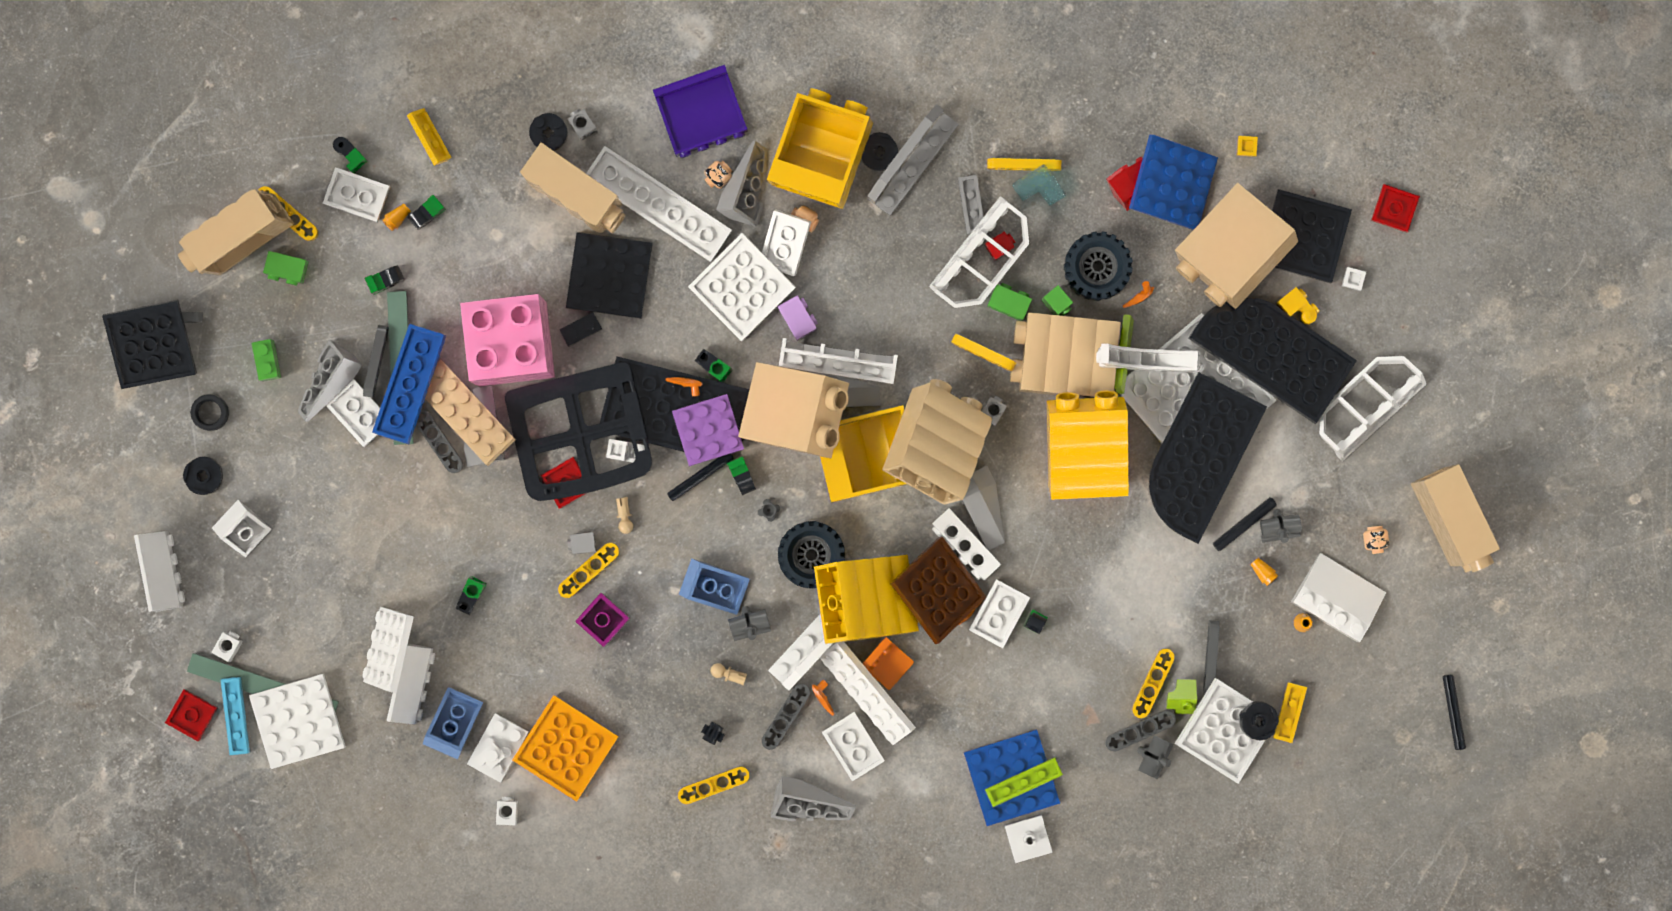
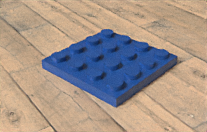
M1149 135L1129 209L1194 230L1200 224L1218 157L1156 135Z
M1037 729L963 752L986 826L1060 804L1053 780L995 807H992L985 791L990 786L1047 761Z

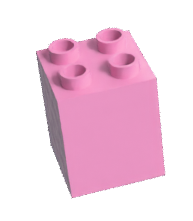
M539 294L460 303L470 382L481 387L555 378L547 302Z

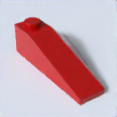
M1142 157L1137 158L1135 164L1131 166L1126 164L1106 178L1113 196L1126 211L1130 210L1129 206L1143 160Z

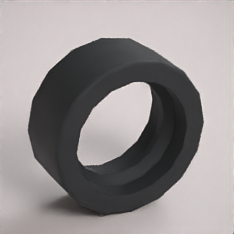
M207 394L200 396L194 401L190 414L192 421L197 427L207 431H214L225 425L228 420L229 410L223 399ZM205 402H215L220 407V418L213 424H206L199 417V408Z

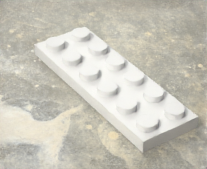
M845 642L835 643L822 654L820 659L823 661V664L829 668L835 678L847 690L848 694L855 699L860 708L870 717L873 724L880 729L892 745L916 728Z

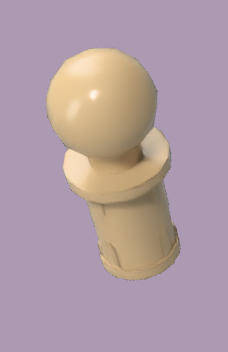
M628 497L616 499L617 518H621L618 528L621 533L628 534L633 530V523L628 518V516H632L629 512Z
M721 663L714 664L710 670L715 678L724 676L726 677L725 681L729 680L744 685L747 677L746 673L733 670L731 667L728 670L725 669Z

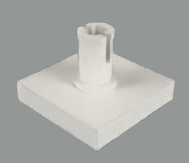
M1042 815L1004 825L1015 863L1052 853Z

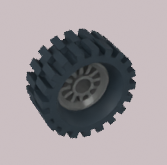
M1095 231L1088 235L1085 234L1073 243L1066 254L1064 264L1065 278L1068 280L1070 288H1073L1079 296L1082 295L1085 299H1094V301L1106 300L1117 295L1128 283L1133 270V260L1129 255V248H1126L1124 246L1125 243L1122 240L1119 241L1114 234L1108 235L1107 232L1103 231L1101 233ZM1100 262L1103 265L1102 271H1095L1093 263ZM1092 273L1094 274L1093 279L1089 278Z
M806 521L795 525L782 537L778 547V563L786 578L795 585L809 589L817 588L812 563L814 562L815 566H818L816 561H819L822 565L845 561V548L840 536L830 526L817 521ZM807 541H811V547L808 546ZM814 541H817L819 543L814 548ZM805 543L807 549H804L801 545ZM820 544L824 547L820 550H817ZM800 548L804 553H797L798 549ZM810 549L817 552V558L813 561L806 558V552ZM824 550L826 551V555L819 554ZM797 555H802L804 557L798 560ZM819 557H826L825 561L823 562ZM803 560H806L803 566L799 563ZM808 562H810L809 569L805 568Z

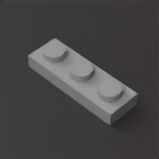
M977 175L958 178L967 235L971 234L984 217Z

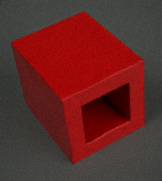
M1004 231L993 238L995 242L1008 252L1015 248L1013 244L1016 242L1010 233L1006 234ZM989 241L985 243L984 246L994 261L1005 255Z

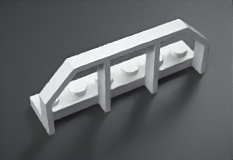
M1000 196L929 287L954 308L982 304L1029 245L1027 217ZM1008 209H1011L1021 217L1023 242L1013 254L986 235L988 231L991 232L996 227V221L1000 216L1003 217ZM985 239L1009 257V260L991 282L966 263L972 257L973 250L979 247ZM962 265L988 285L977 299L953 302L942 293L949 286L948 282L950 279L959 274Z
M783 338L779 367L894 384L898 355L860 353L859 349L853 352L827 348L825 344H821L820 347L788 341L787 338Z
M1404 356L1376 357L1333 397L1320 418L1319 434L1321 438L1334 449L1337 457L1343 462L1426 385L1423 373ZM1379 364H1405L1416 374L1409 377L1401 389L1395 390L1392 397L1369 376ZM1363 379L1388 400L1382 402L1378 410L1368 415L1365 419L1343 399ZM1340 402L1362 424L1354 428L1350 436L1345 440H1341L1336 445L1325 434L1326 413Z
M821 613L768 670L788 690L798 682L833 644H825Z

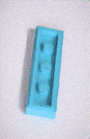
M241 677L222 678L220 680L229 754L250 753Z

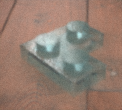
M1045 164L1012 184V187L1023 201L1040 192L1050 206L1066 196V193Z

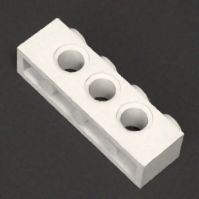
M950 508L932 523L934 533L938 537L943 536L947 540L950 548L960 554L959 560L965 566L969 564L972 567L971 573L978 580L980 578L985 580L1001 565ZM949 526L957 528L956 536L950 537L947 535L946 530ZM962 540L969 541L970 549L968 551L960 549L959 544ZM980 554L983 557L981 565L973 563L974 555Z

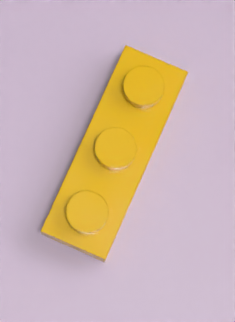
M425 108L409 113L407 117L433 165L435 166L451 159V155Z
M1287 683L1278 716L1279 722L1276 725L1273 738L1293 743L1307 687Z

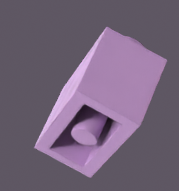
M798 295L778 306L781 315L797 341L816 331L815 325L818 324L814 315L811 314L809 316L806 311L808 305L804 298L799 299Z

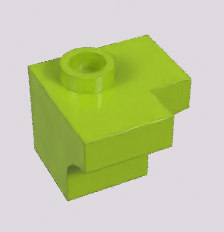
M1177 679L1175 690L1168 692L1166 709H1175V714H1193L1197 704L1196 680Z

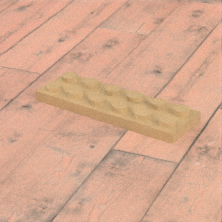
M442 360L437 362L425 399L475 454L489 466L516 439Z

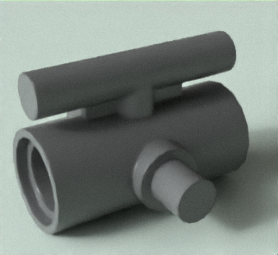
M1279 509L1273 511V518L1260 520L1262 543L1278 540L1286 543L1290 538L1301 537L1302 526L1299 514L1284 516Z
M745 606L742 608L741 616L728 619L734 641L745 638L754 640L756 635L771 631L765 609L752 613L749 607Z
M1154 735L1149 747L1144 748L1140 746L1137 750L1143 757L1138 771L1158 779L1163 767L1171 765V760L1167 758L1174 744Z

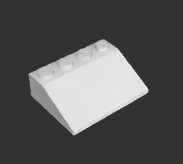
M168 531L134 535L149 612L184 607L185 596L184 592L180 591L181 576L176 571L175 565L178 564V560L172 550V546H174L172 534L169 535Z
M1320 553L1291 600V603L1352 640L1360 642L1368 630L1386 592Z
M415 644L407 645L397 693L392 694L387 717L388 722L417 724V721H421L423 710L420 709L421 703L425 702L427 691L424 689L426 683H429L431 678V672L428 671L430 664H433L435 660L433 648Z

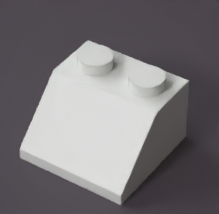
M239 500L212 527L221 540L244 557L271 530L264 521Z

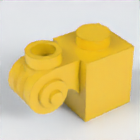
M1297 287L1276 302L1279 308L1288 313L1289 316L1297 311L1301 312L1300 319L1304 324L1313 323L1320 312L1315 304L1312 303L1310 305L1308 303L1306 293L1301 288L1298 290Z

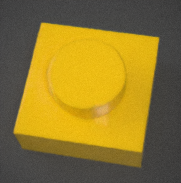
M1238 136L1236 156L1256 157L1258 137Z

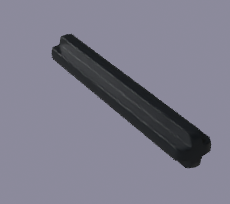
M732 454L716 458L667 493L668 497L672 501L681 497L734 459Z
M1269 497L1213 542L1217 551L1224 549L1277 506L1275 500Z
M1452 674L1444 675L1443 683L1455 750H1464L1466 745L1454 676Z

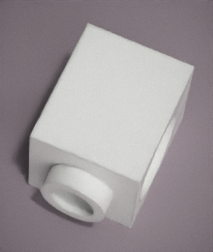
M229 631V633L223 632L211 653L227 662H231L243 641L239 639L240 636L232 631ZM226 640L232 642V649L229 651L224 648Z
M502 797V800L497 801L496 825H517L518 801H514V797ZM504 806L512 808L510 816L503 814L502 809Z

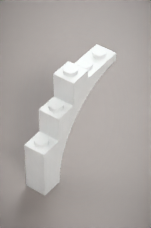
M1101 344L1096 354V362L1102 368L1200 372V352L1139 349Z

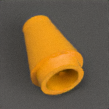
M403 203L384 215L385 218L382 221L393 231L400 227L411 211Z
M1259 557L1251 563L1262 584L1265 583L1268 586L1278 577L1276 570Z
M1301 613L1295 617L1294 627L1297 631L1307 632L1312 628L1313 621L1308 614ZM1306 619L1308 626L1304 627L1302 622Z

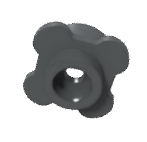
M765 499L762 508L758 510V515L764 516L769 522L775 520L776 513L780 511V506L778 504L774 505L769 499Z

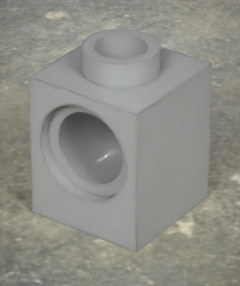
M577 109L570 114L571 117L568 120L581 141L597 131L585 109ZM585 119L587 124L585 127L579 128L577 127V121Z
M997 396L994 398L990 397L981 411L992 417L991 425L994 427L1007 407L1004 405L1005 401ZM990 405L998 407L999 413L997 415L989 414L988 408Z
M594 532L570 535V539H567L568 550L572 551V554L597 552Z

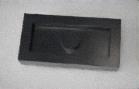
M594 312L559 330L567 346L570 347L602 330V327Z

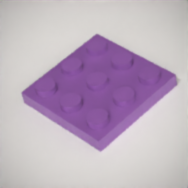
M727 394L672 411L689 466L744 450L742 440L738 437L739 430Z

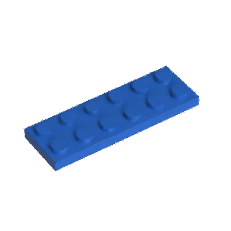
M409 324L372 433L408 445L410 444L446 335Z

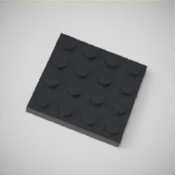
M1278 189L1272 211L1295 230L1298 243L1274 268L1331 284L1352 209Z
M577 232L566 308L642 319L653 243Z
M179 300L102 315L121 389L197 374Z

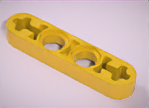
M987 159V169L1061 171L1062 160Z
M267 186L258 189L264 192L269 190V193L275 194L278 200L285 204V210L290 217L292 215L299 216L300 222L297 225H292L290 228L300 237L307 241H313L317 238L318 229L273 189ZM304 221L306 222V224H304L306 228H313V236L308 235L306 237V231H304L302 228L300 229V231L297 230L303 225Z
M955 334L951 341L954 345L1012 372L1017 364L1013 360L958 334Z
M607 543L559 585V594L564 598L574 596L618 557V546L613 543ZM607 547H614L615 555L607 556L605 559H607L608 562L605 564L603 558L598 556V554L602 553V555H605L607 553ZM596 558L602 564L598 570H594L591 567V561ZM580 571L587 574L586 581L582 583L576 579V575ZM573 578L579 587L576 589L574 585L570 589L571 594H563V585L569 586L572 583L569 580Z
M1161 649L1157 653L1132 706V713L1136 717L1145 718L1150 713L1173 664L1174 654L1171 650ZM1168 652L1170 660H1166L1163 665L1167 666L1166 670L1162 667L1156 666L1157 662L1161 664L1163 658L1160 657V655ZM1155 669L1162 671L1163 676L1160 680H1154L1152 677V672ZM1149 686L1154 689V695L1150 698L1144 695V689ZM1140 697L1151 701L1149 705L1147 703L1144 705L1146 712L1138 715L1136 707L1141 706L1143 702L1139 701Z
M740 766L690 784L680 789L678 799L683 804H690L739 786L748 781L749 771L747 768ZM738 770L746 772L744 780L741 781L740 778L734 779L736 784L732 785L728 773H732L733 777L738 774ZM724 776L728 779L726 787H720L717 784L719 777ZM702 783H707L710 786L709 793L702 794L699 791ZM696 786V792L700 797L696 798L694 794L690 796L689 801L686 798L682 799L681 795L684 794V790H687L689 793L694 791L692 787Z

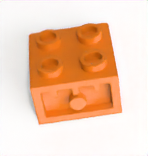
M885 637L862 664L877 681L888 690H891L913 665L914 661Z

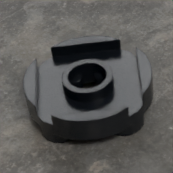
M545 113L534 118L530 125L529 136L536 147L543 143L551 150L556 151L566 142L568 129L562 118L552 113ZM547 128H550L551 131H554V134H551L550 138H547L546 134H543V131H545Z
M873 133L869 136L861 157L862 162L871 170H886L898 154L897 144L886 133ZM878 147H882V151L885 152L880 157H877L876 153L873 152Z
M208 457L193 459L185 466L183 472V480L191 492L198 495L214 493L220 487L223 479L221 466L215 460ZM204 470L208 478L202 482L198 474Z
M1262 701L1248 704L1239 714L1242 732L1249 738L1259 741L1270 738L1275 733L1274 730L1279 722L1276 710ZM1258 716L1260 718L1263 717L1260 726L1257 723L1255 724V720Z

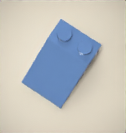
M691 558L679 595L688 600L737 615L750 579Z
M448 687L425 735L423 745L458 759L483 702Z

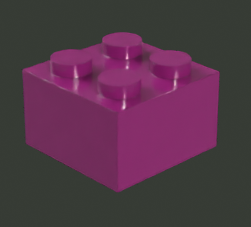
M600 593L575 622L599 644L605 647L630 620V617L605 594Z

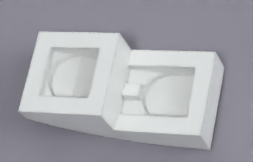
M609 439L606 458L633 463L635 461L633 444ZM637 444L639 451L645 450L644 445Z

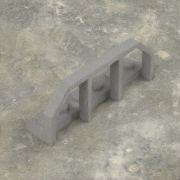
M936 104L880 176L868 194L867 199L891 216L959 124L944 113V109ZM939 116H941V117L938 119V121L935 123V125L932 127V129L929 131V133L926 135V137L923 139V141L921 142L922 137H923L924 134L927 132V130L930 128V126L935 122V120H936ZM915 146H917V149L914 151V153L911 155V157L900 170V167L903 164V162L906 160V158L909 156V154L912 152ZM896 173V174H897L896 177L893 179V181L890 183V185L887 187V189L884 191V193H883V194L881 195V197L878 199V197L880 196V194L882 193V191L884 190V188L886 187V185L888 184V182L891 180V178H892V177L894 176V174Z

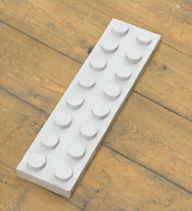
M606 146L601 150L586 173L616 194L623 205L709 262H712L732 232L730 228Z

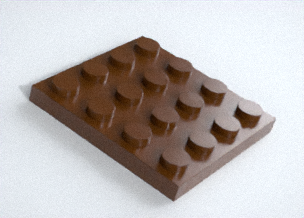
M942 536L938 537L890 583L934 644H939L986 598V595Z

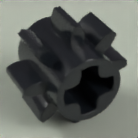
M711 721L710 725H704L701 731L704 734L702 739L713 745L717 741L721 743L725 736L722 733L724 728Z

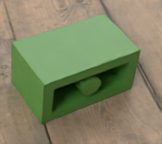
M268 251L263 273L268 275L267 279L279 281V278L285 279L287 284L297 286L298 283H304L309 261Z
M1001 283V285L997 284L987 307L1023 321L1032 300L1029 298V294L1020 290L1018 293L1011 290V286Z
M1059 285L1041 300L1053 315L1065 316L1072 309L1070 306L1073 302Z
M267 339L252 342L259 381L264 382L281 378L274 340Z

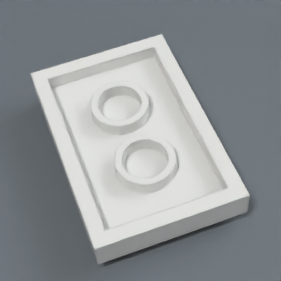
M335 167L323 204L378 223L390 186Z
M777 209L773 211L762 253L781 272L796 276L811 221Z
M353 379L326 406L358 442L365 447L377 436L372 431L380 407L372 398L363 396V388Z
M996 579L969 630L1003 648L1030 597Z
M855 712L822 731V734L852 781L885 761Z
M495 713L467 764L501 783L513 762L512 759L523 744L529 731ZM492 742L506 755L493 769L479 756Z

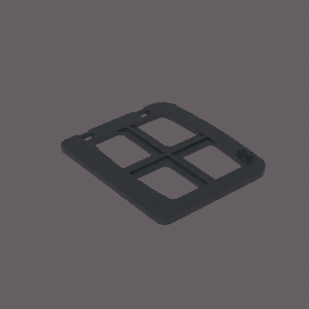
M620 362L512 389L505 394L506 407L513 437L516 439L515 446L525 489L532 499L547 501L595 492L643 477L651 470L652 455L629 364ZM629 382L630 393L625 394L623 383ZM617 387L621 393L625 417L596 425H586L579 401V394ZM563 398L570 429L567 432L532 440L527 427L525 411L539 404ZM629 432L634 448L635 461L623 467L598 474L590 448L591 442L596 439ZM643 439L645 450H638L637 440ZM573 446L576 449L582 474L581 478L560 483L542 484L535 456L539 453Z

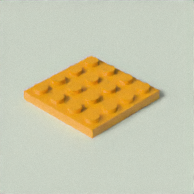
M553 695L512 761L577 802L619 736Z

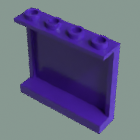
M725 64L653 89L676 157H688L692 151H705L709 149V145L715 143L717 146L727 142V139L732 137L739 139L748 132Z

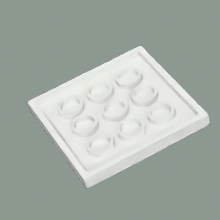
M741 233L688 286L740 341H743L796 288L744 233Z
M380 607L375 617L377 623L371 635L372 645L367 653L368 663L363 671V682L389 692L397 693L414 616Z
M324 673L249 695L271 769L346 747Z
M1215 678L1174 744L1239 784L1265 740L1251 739L1240 728L1239 714L1241 710L1253 701ZM1258 716L1255 720V724L1257 723L1260 726L1263 717L1260 718Z

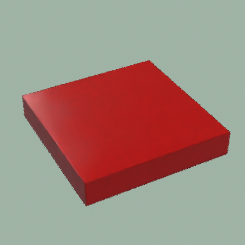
M1383 184L1371 221L1407 233L1420 196Z
M574 457L540 475L544 484L576 480L582 476L580 467ZM585 494L555 499L554 501L558 508L561 509Z
M183 689L165 723L199 742L218 707Z

